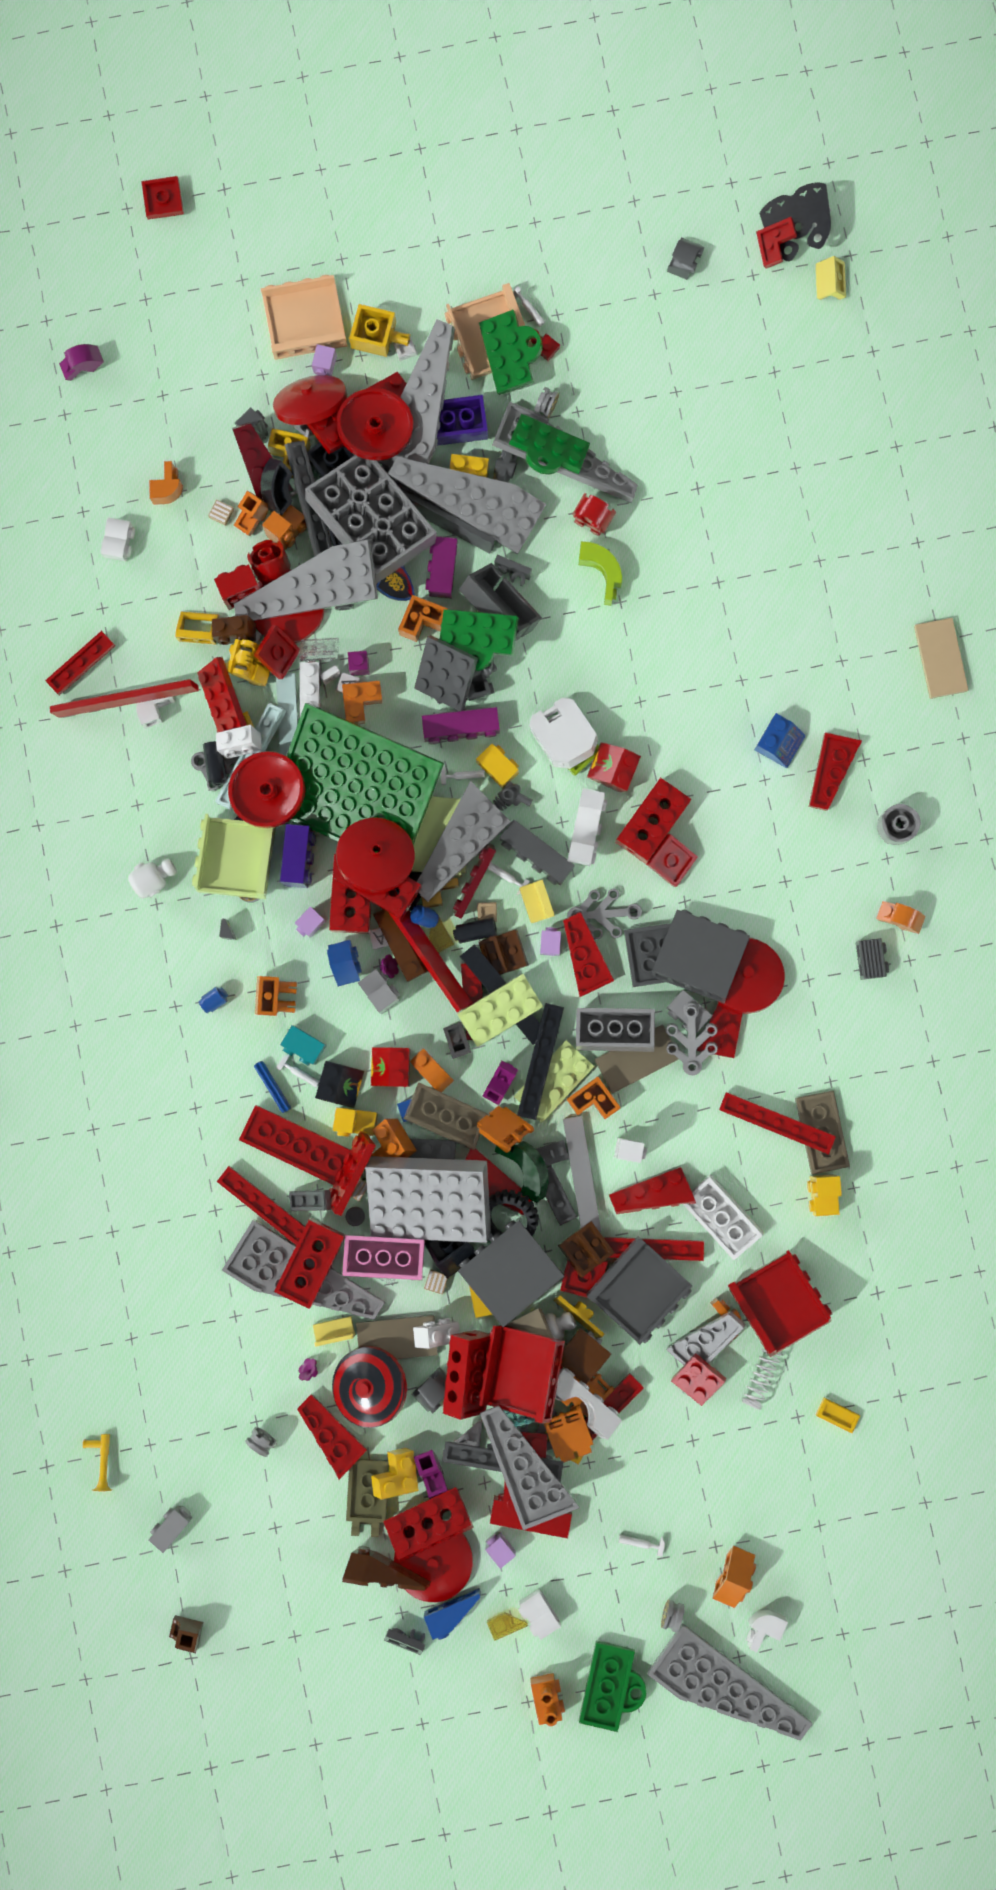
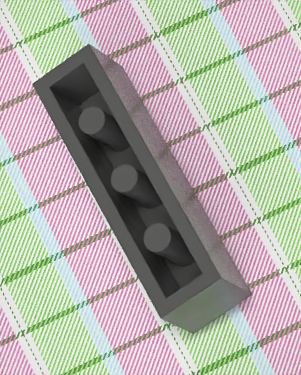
M514 819L500 836L501 845L508 851L514 850L517 853L516 856L521 861L526 862L527 860L530 862L533 870L539 874L541 872L548 876L546 879L554 885L558 883L561 886L574 869L575 865L568 862L565 857Z

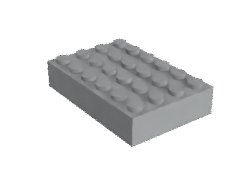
M355 455L305 488V500L342 544L370 540L376 584L435 544L437 532L376 460H367Z
M371 1156L365 1167L371 1237L487 1243L491 1232L487 1161Z

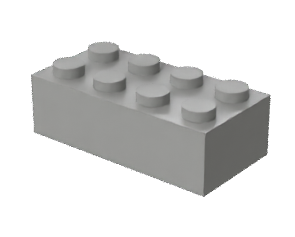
M577 1008V1050L654 1052L655 1009Z

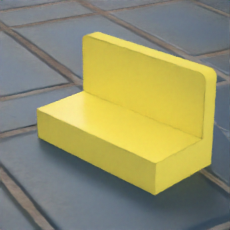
M836 256L816 263L817 299L821 300L831 295L839 300L846 298L845 262Z
M543 879L519 888L531 923L555 916Z
M352 1316L313 1324L316 1339L314 1342L315 1347L355 1337Z

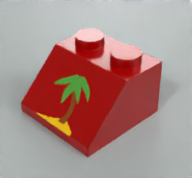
M600 742L587 778L619 793L626 792L641 756L625 748Z
M372 1047L371 1086L409 1087L411 1049Z

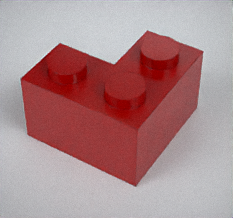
M249 564L237 566L234 571L229 573L223 572L214 579L228 610L234 609L235 603L260 589Z

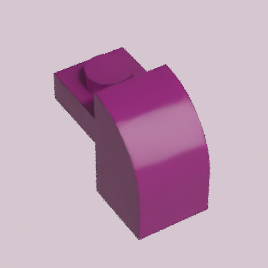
M80 344L67 349L64 352L65 358L59 365L65 380L72 381L81 371L94 372L104 363L98 345Z
M501 1060L482 1097L500 1105L518 1069Z
M430 1450L415 1456L414 1460L419 1475L423 1478L428 1497L431 1499L448 1491L443 1476L444 1473L435 1452Z

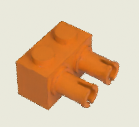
M257 976L255 1014L277 1016L278 1012L295 1013V1008H288L287 1006H296V1002L278 1000V994H296L297 989L289 987H297V982L280 981L279 977Z
M554 1673L530 1678L539 1725H556L557 1721H562V1713L565 1712L563 1699L559 1700L558 1692H561L559 1679L555 1680Z

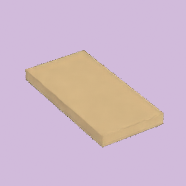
M953 618L916 624L914 629L929 698L933 699L967 692L968 686Z

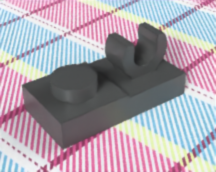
M498 554L494 560V566L501 573L507 574L508 572L512 574V583L517 577L521 578L520 586L525 584V579L530 580L532 568Z
M564 1140L536 1148L546 1166L569 1159Z
M388 1629L384 1641L418 1655L422 1654L425 1644L422 1643L425 1639V1633H422L420 1639H416L414 1637L415 1629H412L409 1637L404 1635V1632L400 1629Z

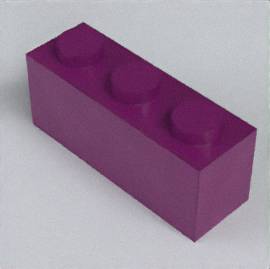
M436 536L435 544L430 546V554L433 555L432 560L428 561V572L431 573L430 579H426L425 588L429 590L430 597L452 599L458 545L457 538Z

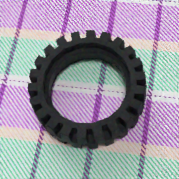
M505 1189L502 1192L497 1191L495 1194H492L489 1197L491 1232L488 1240L498 1232L500 1235L504 1233L497 1229L491 1218L493 1208L504 1203L514 1205L522 1210L527 1218L526 1229L533 1237L539 1223V1214H537V1207L534 1208V1202H529L527 1195L522 1197L523 1193L520 1191L515 1194V1190L512 1189L509 1192Z

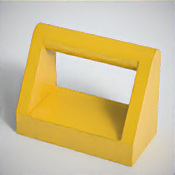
M181 611L175 637L179 642L216 645V640L212 638V625L210 632L184 630L185 619L212 621V619L219 618V614Z

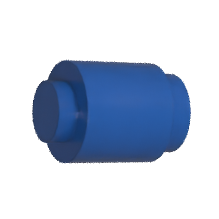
M416 905L411 911V921L420 926L432 928L439 921L438 914L425 906Z
M216 986L203 995L198 1002L204 1012L208 1014L228 1002V994L222 987L218 988Z

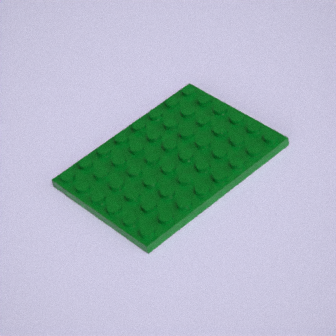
M305 703L286 756L299 768L305 782L303 803L296 815L290 820L303 826H309L312 830L335 841H339L342 833L351 824L366 818H383L403 828L414 845L444 763L310 703Z

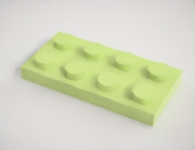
M521 974L457 1013L476 1046L479 1047L541 1009L543 1005L524 974Z
M567 1040L552 1055L537 1119L541 1123L594 1067ZM524 1086L514 1096L519 1102L521 1101Z

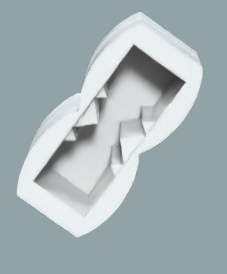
M108 517L101 546V555L104 558L126 562L127 557H130L131 546H129V543L135 536V528L130 521Z
M540 1588L519 1601L520 1608L518 1610L524 1620L527 1618L530 1622L529 1628L534 1637L538 1636L542 1640L561 1627V1622Z

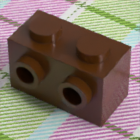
M248 615L212 619V638L220 645L234 644L235 639L256 641V623Z

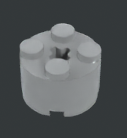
M905 804L893 805L878 818V833L886 844H905L918 833L921 825L920 817L916 810ZM896 822H897L898 824L901 823L902 826H901V827L896 826Z

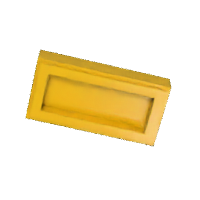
M823 1397L815 1414L817 1417L850 1433H853L860 1418L859 1414Z

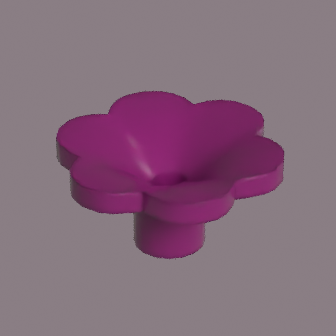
M390 954L386 955L381 960L380 971L392 979L399 973L398 963Z
M314 1358L305 1359L298 1370L301 1381H309L312 1377L317 1376V1360Z

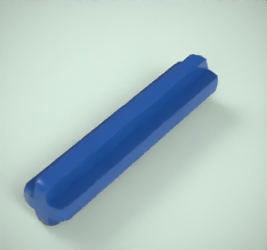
M263 1061L256 1063L254 1068L280 1111L285 1113L290 1110V1104Z

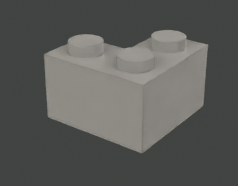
M375 969L359 981L358 984L376 1010L383 1014L400 1001L398 998L400 993L393 985L389 986L387 984L389 979L382 971L378 972Z

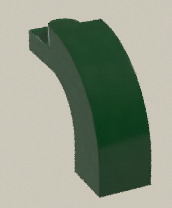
M522 1141L517 1145L514 1144L508 1153L496 1146L494 1152L513 1160L521 1168L524 1177L521 1190L522 1196L525 1197L527 1195L530 1200L536 1203L545 1198L549 1176L546 1164L540 1153L526 1141Z

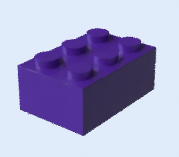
M483 395L444 399L443 410L440 412L439 419L440 429L437 432L436 438L438 440L437 446L488 440Z
M286 824L280 882L284 886L308 888V884L312 882L310 865L314 863L312 846L316 844V835H314L309 826Z

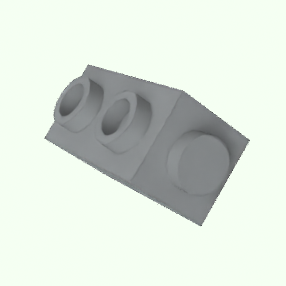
M177 1505L175 1509L170 1508L163 1516L166 1520L161 1525L157 1523L150 1531L152 1536L148 1541L162 1553L166 1551L193 1518L190 1511L184 1506Z

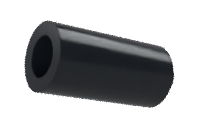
M216 741L204 743L203 751L208 782L212 783L213 786L223 785L224 781L227 780L224 756L217 751Z
M494 917L459 924L453 930L454 939L459 941V944L497 936Z

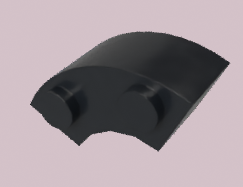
M271 457L262 472L261 493L263 500L268 504L270 512L275 511L282 516L293 502L288 489L293 473L281 460Z

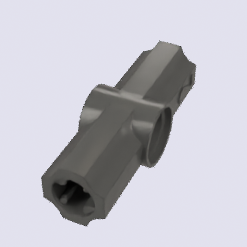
M502 450L501 456L498 457L495 464L493 479L509 483L515 473L518 456Z

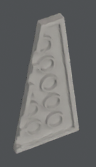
M470 781L417 881L422 886L419 894L427 902L511 823L472 781Z

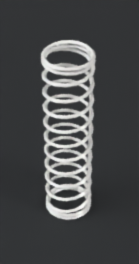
M779 1352L780 1354L777 1353L775 1355L781 1356L783 1354L782 1352ZM759 1356V1359L768 1363L775 1369L755 1364L757 1367L763 1369L772 1376L764 1375L753 1371L754 1374L763 1378L768 1383H763L754 1379H750V1381L761 1386L766 1391L747 1386L748 1389L756 1392L763 1398L754 1397L745 1393L744 1395L749 1397L750 1399L742 1398L743 1403L759 1410L762 1409V1404L756 1399L765 1400V1397L759 1392H768V1389L763 1385H771V1382L765 1377H774V1375L768 1370H777V1368L770 1363L780 1362L779 1359L775 1356L772 1357L777 1361L769 1360Z

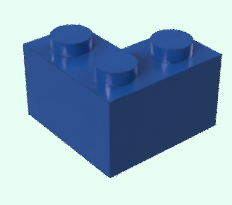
M350 940L328 945L329 965L337 986L360 981L359 973H362V969L358 961L357 947H353Z

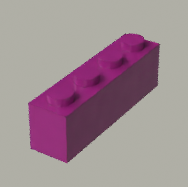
M497 707L422 716L424 740L429 744L440 743V740L455 742L459 738L465 737L467 740L477 739V736L482 735L490 738L500 734Z

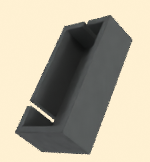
M490 563L468 575L459 591L479 613L519 617L515 640L517 641L532 632L542 617L506 578L501 581L496 590L493 589L503 574Z

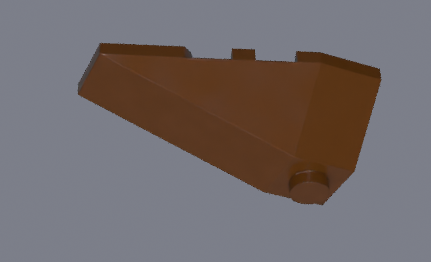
M382 909L373 914L407 982L429 972L389 912Z
M360 1546L351 1552L342 1578V1582L368 1586V1583L375 1582L379 1583L380 1587L387 1588V1586L398 1584L400 1589L425 1591L431 1583L422 1576L379 1552L370 1550L366 1546Z

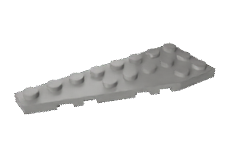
M252 1220L222 1271L253 1291L283 1297L275 1293L274 1290L296 1246L259 1222ZM308 1258L306 1260L307 1266L314 1268V1260ZM330 1268L313 1305L375 1320L385 1301ZM301 1276L298 1277V1283L301 1286H305L306 1279Z
M683 1623L679 1631L675 1632L647 1672L652 1679L680 1700L695 1703L703 1708L707 1707L716 1710L718 1713L744 1722L748 1721L757 1724V1726L772 1729L777 1731V1733L800 1741L812 1726V1722Z

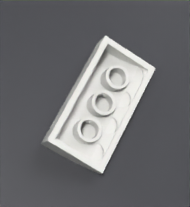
M711 1174L692 1190L696 1204H683L733 1260L738 1258L763 1236V1231Z

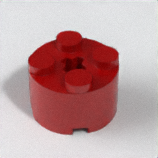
M584 493L572 515L575 518L574 523L580 527L586 525L591 528L590 532L600 536L601 533H605L616 511L614 509L610 511L608 509L609 504L598 497L590 494L588 498L587 493Z
M272 540L261 541L252 547L253 551L251 554L249 552L247 554V559L256 579L261 581L263 585L271 583L290 570V561L280 541H277L278 543Z

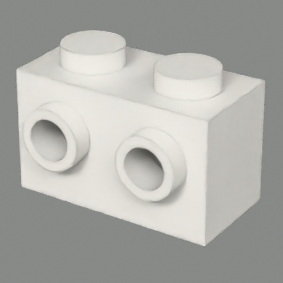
M252 725L216 733L217 751L227 759L262 751L261 733Z
M450 1318L439 1319L437 1323L435 1321L424 1322L422 1326L413 1327L415 1347L434 1348L447 1345L452 1334L460 1333L459 1322L451 1321Z

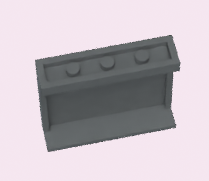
M676 910L653 967L652 977L725 1004L750 935H747L743 930L730 929L723 923H713L707 917L694 916L687 910Z
M514 1219L505 1226L507 1230L500 1235L498 1232L489 1239L492 1243L487 1247L484 1245L479 1247L474 1252L476 1254L471 1260L466 1258L460 1263L459 1266L461 1268L458 1270L502 1327L507 1325L564 1277L563 1272L554 1264L521 1221L515 1222Z
M637 1236L586 1293V1296L641 1345L642 1342L645 1344L652 1337L651 1332L655 1328L659 1329L666 1321L664 1319L668 1313L672 1314L679 1305L677 1303L680 1299H685L692 1292L690 1289L692 1285Z

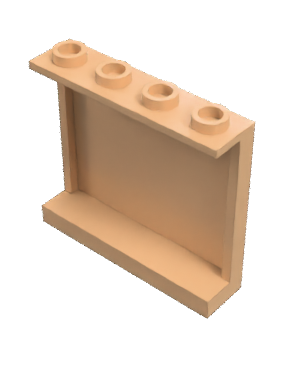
M322 275L319 278H305L298 282L288 281L282 285H268L265 288H260L270 333L272 353L275 360L315 353L317 344L335 349L347 347L334 275Z
M510 283L502 285V291L454 308H450V305L446 304L447 312L444 313L447 323H451L455 328L453 340L458 342V354L460 358H464L465 363H463L466 375L470 374L471 380L492 373L479 322L513 309L519 326H525ZM531 339L528 342L529 347H533Z

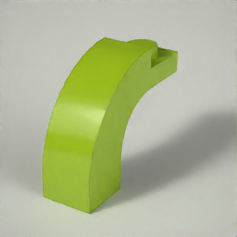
M581 541L578 565L596 568L603 574L606 581L604 605L611 606L612 600H616V588H621L622 572L619 563L614 555L603 546Z

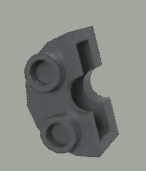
M681 237L674 249L667 272L687 280L690 273L694 274L697 267L695 260L697 257L701 258L704 247Z
M481 673L472 679L468 694L469 701L495 693L492 682L488 683L486 679L490 678V676H485Z
M440 1367L411 1394L427 1412L431 1411L432 1414L441 1406L439 1402L445 1396L447 1374Z

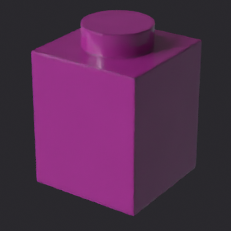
M367 651L348 652L350 675H370Z

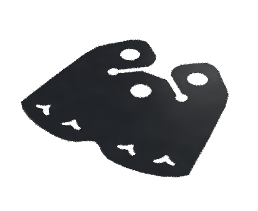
M815 182L799 187L792 196H778L768 202L759 213L764 228L789 217H792L794 226L797 223H802V230L796 231L797 237L793 239L806 236L812 224L816 223L817 226L813 228L807 238V244L816 249L824 246L831 231L830 208L825 183ZM814 188H821L817 193L815 190H813ZM807 191L805 196H800L801 193ZM816 234H821L822 236L819 242L814 241ZM789 240L780 244L783 260L789 262L794 259L799 250L797 243ZM790 246L792 252L787 255L784 253V249Z

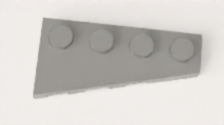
M729 1311L672 1343L666 1350L683 1365L695 1353L707 1363H710L744 1329L746 1324Z

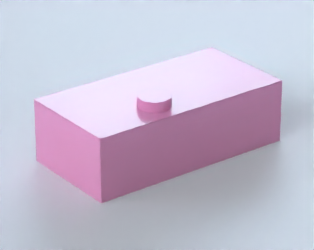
M345 1235L342 1276L422 1280L425 1240Z

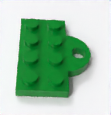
M513 309L479 322L497 394L501 395L534 383L529 365L534 363L542 352L543 343L538 332L530 326H519ZM532 338H536L537 342L535 346L529 347V340Z
M521 413L509 445L526 452V461L533 470L549 475L558 472L561 467L579 474L590 443ZM539 461L544 462L546 465L539 464Z
M444 609L439 639L473 656H478L479 661L475 671H481L492 663L495 654L513 656L519 617Z
M595 1641L578 1720L580 1724L618 1732L622 1712H633L643 1705L646 1698L645 1682L640 1674L631 1670L635 1649ZM634 1688L642 1691L641 1695L637 1698L630 1695Z

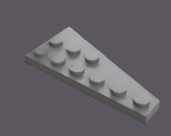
M499 1405L480 1412L523 1530L580 1508Z

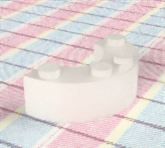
M582 789L568 862L587 866L595 864L599 843L595 839L596 835L600 836L602 824H599L601 811H605L607 806V800H604V792Z

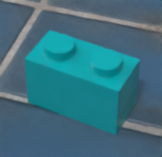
M291 1025L280 1044L284 1047L282 1051L290 1056L296 1054L300 1057L299 1061L307 1066L310 1063L315 1065L327 1046L294 1025Z

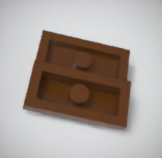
M517 929L478 941L482 954L500 975L529 966Z
M592 1221L558 1245L580 1277H584L597 1265H600L615 1253Z
M580 1328L570 1342L564 1346L561 1366L569 1369L579 1381L587 1384L608 1360L611 1353Z

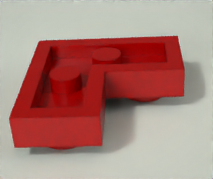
M792 217L756 231L763 266L767 269L783 262L780 244L797 237Z

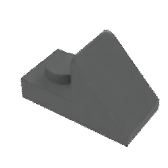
M461 1022L443 1028L453 1059L471 1053Z

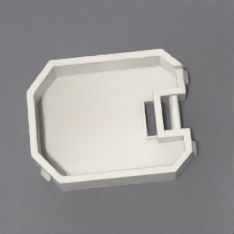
M562 697L554 702V706L545 712L540 710L531 717L529 724L531 733L554 767L571 769L594 754L598 743L597 734L573 699ZM556 712L559 713V714L555 715L554 717L550 718L549 720H547V718H548L549 716L553 715L554 713H556Z

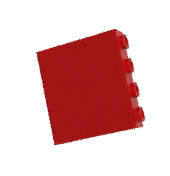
M789 1250L786 1251L784 1256L737 1283L734 1281L728 1285L731 1294L769 1357L774 1356L831 1322L830 1316L833 1315L828 1305H823L820 1301L822 1296L816 1287L812 1288L809 1281H811V1278L806 1270L802 1271L798 1266L801 1263L796 1254H791Z
M493 1326L490 1332V1346L486 1354L487 1363L486 1369L483 1372L484 1380L479 1394V1406L488 1405L495 1407L499 1405L502 1410L534 1418L535 1422L538 1423L551 1422L565 1341L508 1326Z

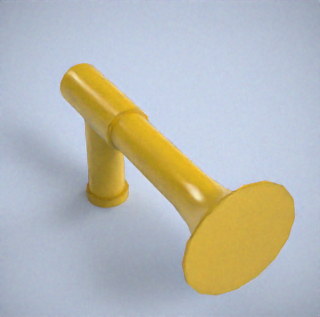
M101 1434V1440H83V1448H100L99 1481L92 1491L105 1492L113 1490L110 1489L107 1483L110 1434Z

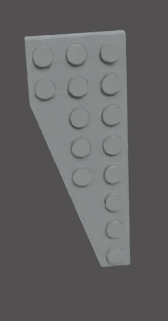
M438 319L436 320L400 397L409 407L413 417V432L408 445L403 451L392 458L376 460L378 463L391 468L396 458L401 457L429 464L438 442L436 438L437 432L440 429V412L443 410L447 384L446 373L449 371L450 364L448 360L450 351H452L455 328L452 325Z
M509 401L492 446L526 459L525 451L509 445L521 413L552 427L554 426L548 422L549 419L545 416ZM559 426L554 427L563 431V429H561ZM590 449L587 451L579 474L563 467L557 472L630 503L635 496L638 486L621 472L618 473L611 469L608 462L605 460L602 462L596 458V454ZM539 461V464L546 465L544 462Z
M401 457L396 458L388 473L392 478L452 515L492 536L496 542L516 554L521 550L546 506L544 502L515 484Z
M363 540L330 547L235 603V616L248 615L253 621L378 599L370 540Z

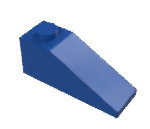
M480 1588L424 1612V1620L432 1640L436 1638L441 1640L449 1636V1633L453 1631L480 1599Z

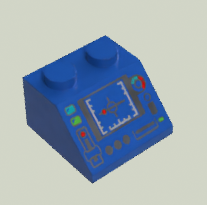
M775 713L754 750L781 766L788 768L806 735L793 722Z

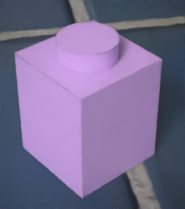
M317 344L312 362V369L316 375L332 376L337 358L335 348Z
M310 906L295 922L298 926L296 930L303 937L307 935L311 938L326 921Z
M546 927L545 931L542 930L540 955H560L561 931H557V928Z
M501 1532L497 1536L493 1534L486 1540L485 1551L500 1569L516 1556L515 1549Z

